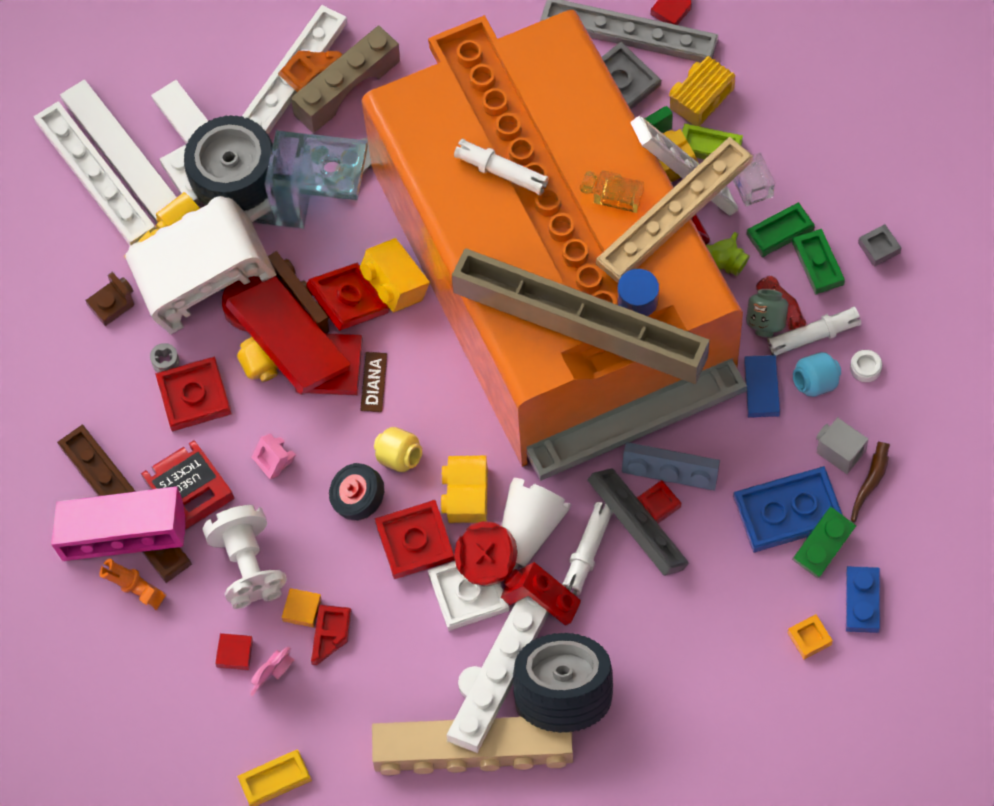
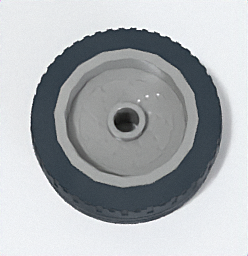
M237 115L213 118V120H209L198 127L188 139L184 150L185 172L193 192L204 205H208L216 197L223 196L233 199L243 211H248L264 202L272 193V190H274L278 180L277 155L269 135L261 125L259 126L252 119Z
M574 633L548 634L526 644L519 651L513 670L514 697L518 711L531 725L542 730L558 733L580 731L599 722L609 711L613 696V670L607 651L595 640Z

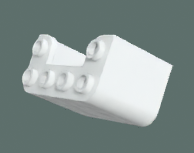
M223 196L212 199L208 205L197 211L187 213L181 220L171 226L159 229L150 238L134 243L129 247L125 255L152 319L170 335L184 328L181 317L183 315L187 318L191 315L189 307L237 280H240L245 285L250 282L248 277L259 276L262 282L276 276L250 217L233 199Z

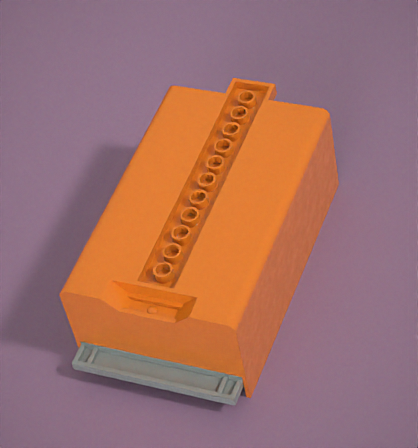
M575 10L564 11L498 39L485 15L429 37L428 41L429 48L437 64L373 89L362 97L372 170L427 279L430 281V285L521 466L528 465V456L540 481L747 391V385L737 369L743 311L692 219L686 222L637 269L651 272L659 283L658 306L648 317L709 339L708 358L696 385L453 293L452 273L466 248L618 305V283L596 265V259L674 188L658 158L641 145L630 123L635 117ZM463 138L485 150L491 148L495 150V154L548 176L549 180L546 188L542 187L544 189L541 196L537 195L533 191L490 172L482 173L478 170L479 167L455 158L454 152L456 147H461L458 144L459 141Z

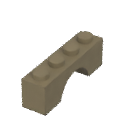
M378 25L291 97L294 116L314 134L336 115L338 107L345 96L357 84L370 77L380 79L400 62L399 43Z

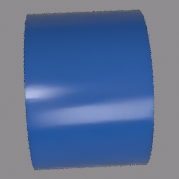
M644 269L627 271L618 282V305L645 316L652 314L658 306L659 283L656 277Z

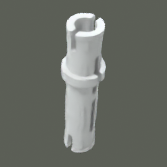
M463 138L459 141L458 144L461 147H456L454 152L455 158L479 167L478 170L482 173L490 172L533 191L537 195L541 196L544 189L542 187L546 188L549 180L548 176L495 154V150L491 148L485 150Z
M855 307L832 316L825 314L821 316V320L767 338L768 344H771L769 349L772 355L777 356L826 337L829 339L835 338L839 332L861 326V320L857 319L860 315Z
M603 502L595 503L578 549L570 557L569 562L571 566L562 585L569 591L574 588V595L581 594L587 574L594 568V557L611 515H613L612 510L607 504L602 509Z

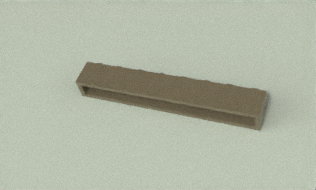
M464 249L452 273L453 293L695 385L707 361L709 353V339L472 250Z

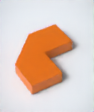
M298 51L277 74L298 92L343 54L339 51Z

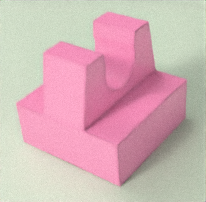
M271 433L260 438L251 457L269 479L278 477L281 471L290 465L296 456L293 451L286 452L282 447L285 441L281 437L274 438Z

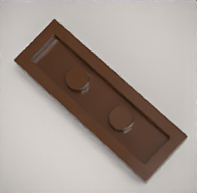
M277 251L270 254L268 258L278 280L324 333H328L329 317L320 304L312 297L313 295L306 287L307 282L305 280L300 281L297 278L295 268L289 259L283 260Z

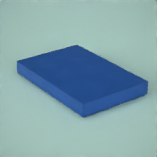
M825 466L733 493L753 553L807 538L830 506L842 514Z

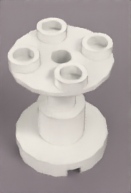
M253 505L237 506L216 514L218 521L213 524L211 519H209L202 528L207 544L212 547H226L230 561L238 563L243 577L230 585L224 593L226 600L231 602L233 609L245 608L251 602L260 599L272 601L282 595L280 589L287 581L286 574L280 570L260 571L256 555L260 551L256 536L264 531L267 526L263 509L259 507L255 511Z

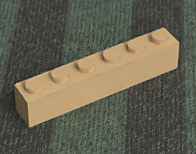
M523 717L495 718L478 753L447 742V733L454 720L372 723V762L375 772H380L383 775H397L403 770H414L417 774L432 773L434 769H447L449 772L458 773L472 767H480L483 771H495L500 769V766H513V768L518 770L533 768V765L546 764L549 768H562L566 766V763H573L572 732L558 733L542 730L531 725Z

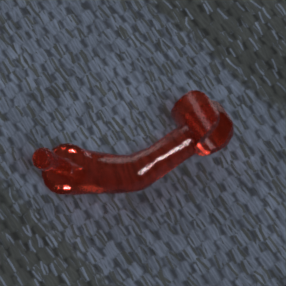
M767 276L756 284L757 291L760 289H771L782 293V297L789 304L787 324L790 331L806 325V320L802 316L797 300L779 285L775 277Z

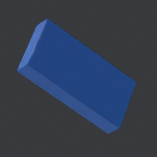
M776 355L745 356L744 367L747 385L748 418L779 417L780 405Z

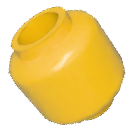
M253 337L248 338L239 345L241 349L237 353V359L249 379L255 380L260 378L263 383L278 375V367Z

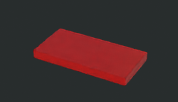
M276 276L228 298L226 307L301 395L349 370L351 365Z

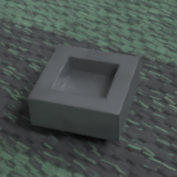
M886 224L859 237L858 244L874 267L901 253L902 247Z

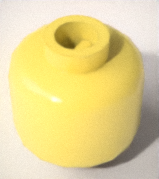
M398 427L386 429L376 437L374 442L377 462L397 472H406L416 467L422 456V447L418 437Z

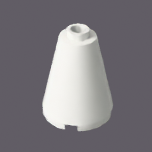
M513 478L510 484L502 526L510 531L516 541L518 554L514 569L527 566L567 514L571 506L570 503H564L565 499L539 485L533 484L530 488L524 487L525 480Z

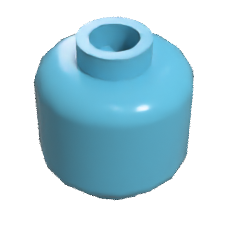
M825 352L801 358L793 370V381L796 388L809 397H816L833 391L837 388L841 376L840 364Z

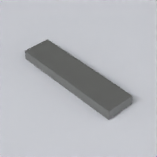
M611 468L592 473L588 478V482L660 572L666 576L683 571L689 564L687 559L616 471Z

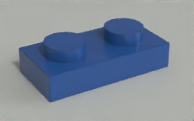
M847 566L846 632L879 633L880 568Z

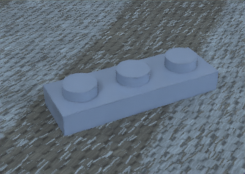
M626 442L622 473L715 491L720 460Z

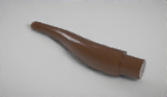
M877 442L869 473L859 490L853 506L852 522H856L859 510L865 499L878 486L885 474L889 461V443Z

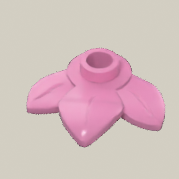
M288 646L281 652L276 650L268 661L258 669L251 680V683L255 685L251 691V696L255 695L271 675L278 680L294 662V659L289 655L292 648Z

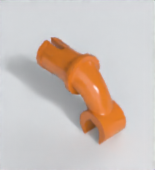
M107 559L104 562L109 567V570L101 566L99 572L101 578L121 586V590L125 593L132 592L140 596L139 600L145 605L148 603L155 610H158L167 596L162 590L146 582L139 576V571L134 568L129 570L112 559Z

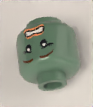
M760 289L757 291V294L752 295L748 300L746 323L755 330L756 335L772 337L774 332L782 331L785 328L789 304L782 297L781 292L771 289Z

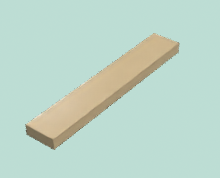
M729 137L596 259V265L618 283L624 273L637 269L752 163L753 155Z

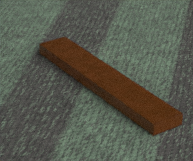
M83 424L57 442L58 446L97 496L136 492ZM180 547L142 552L165 583L192 565L190 559Z

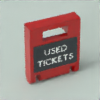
M195 440L189 443L192 452L188 453L183 446L151 466L155 473L152 477L147 470L141 473L142 478L151 490L177 486L183 505L191 502L206 491H211L213 497L192 511L188 512L184 507L185 530L235 499L231 489Z

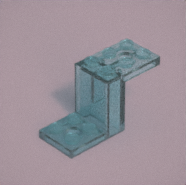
M276 130L265 180L271 210L252 223L304 229L311 195L358 200L368 149L367 140ZM329 162H336L340 165L339 169L334 172H328L323 168Z

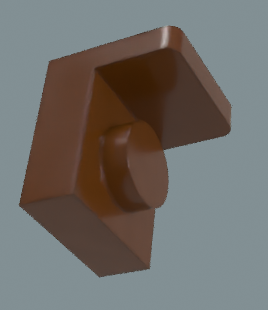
M113 272L107 275L110 283L85 300L87 306L104 326H107L134 306L131 293L134 292L133 288L124 277L119 279Z

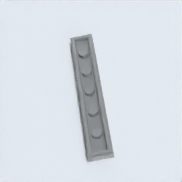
M547 0L540 19L542 21L564 11L575 10L591 38L617 44L622 42L626 46L702 62L707 56L713 59L718 42V34L565 0Z

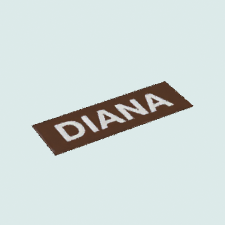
M366 352L360 411L382 412L387 353Z

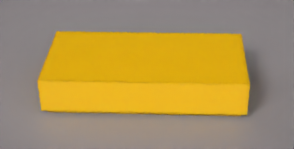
M298 749L237 776L250 806H258L312 781Z

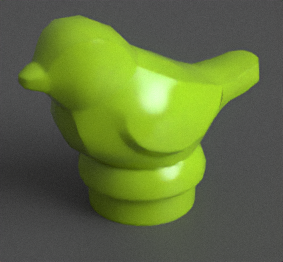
M734 232L730 238L706 246L719 270L724 269L726 273H732L737 277L746 266L750 256L744 252V249L737 247L738 233Z

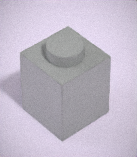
M837 417L831 426L828 424L824 425L816 437V440H818L816 453L848 474L866 452L868 438Z

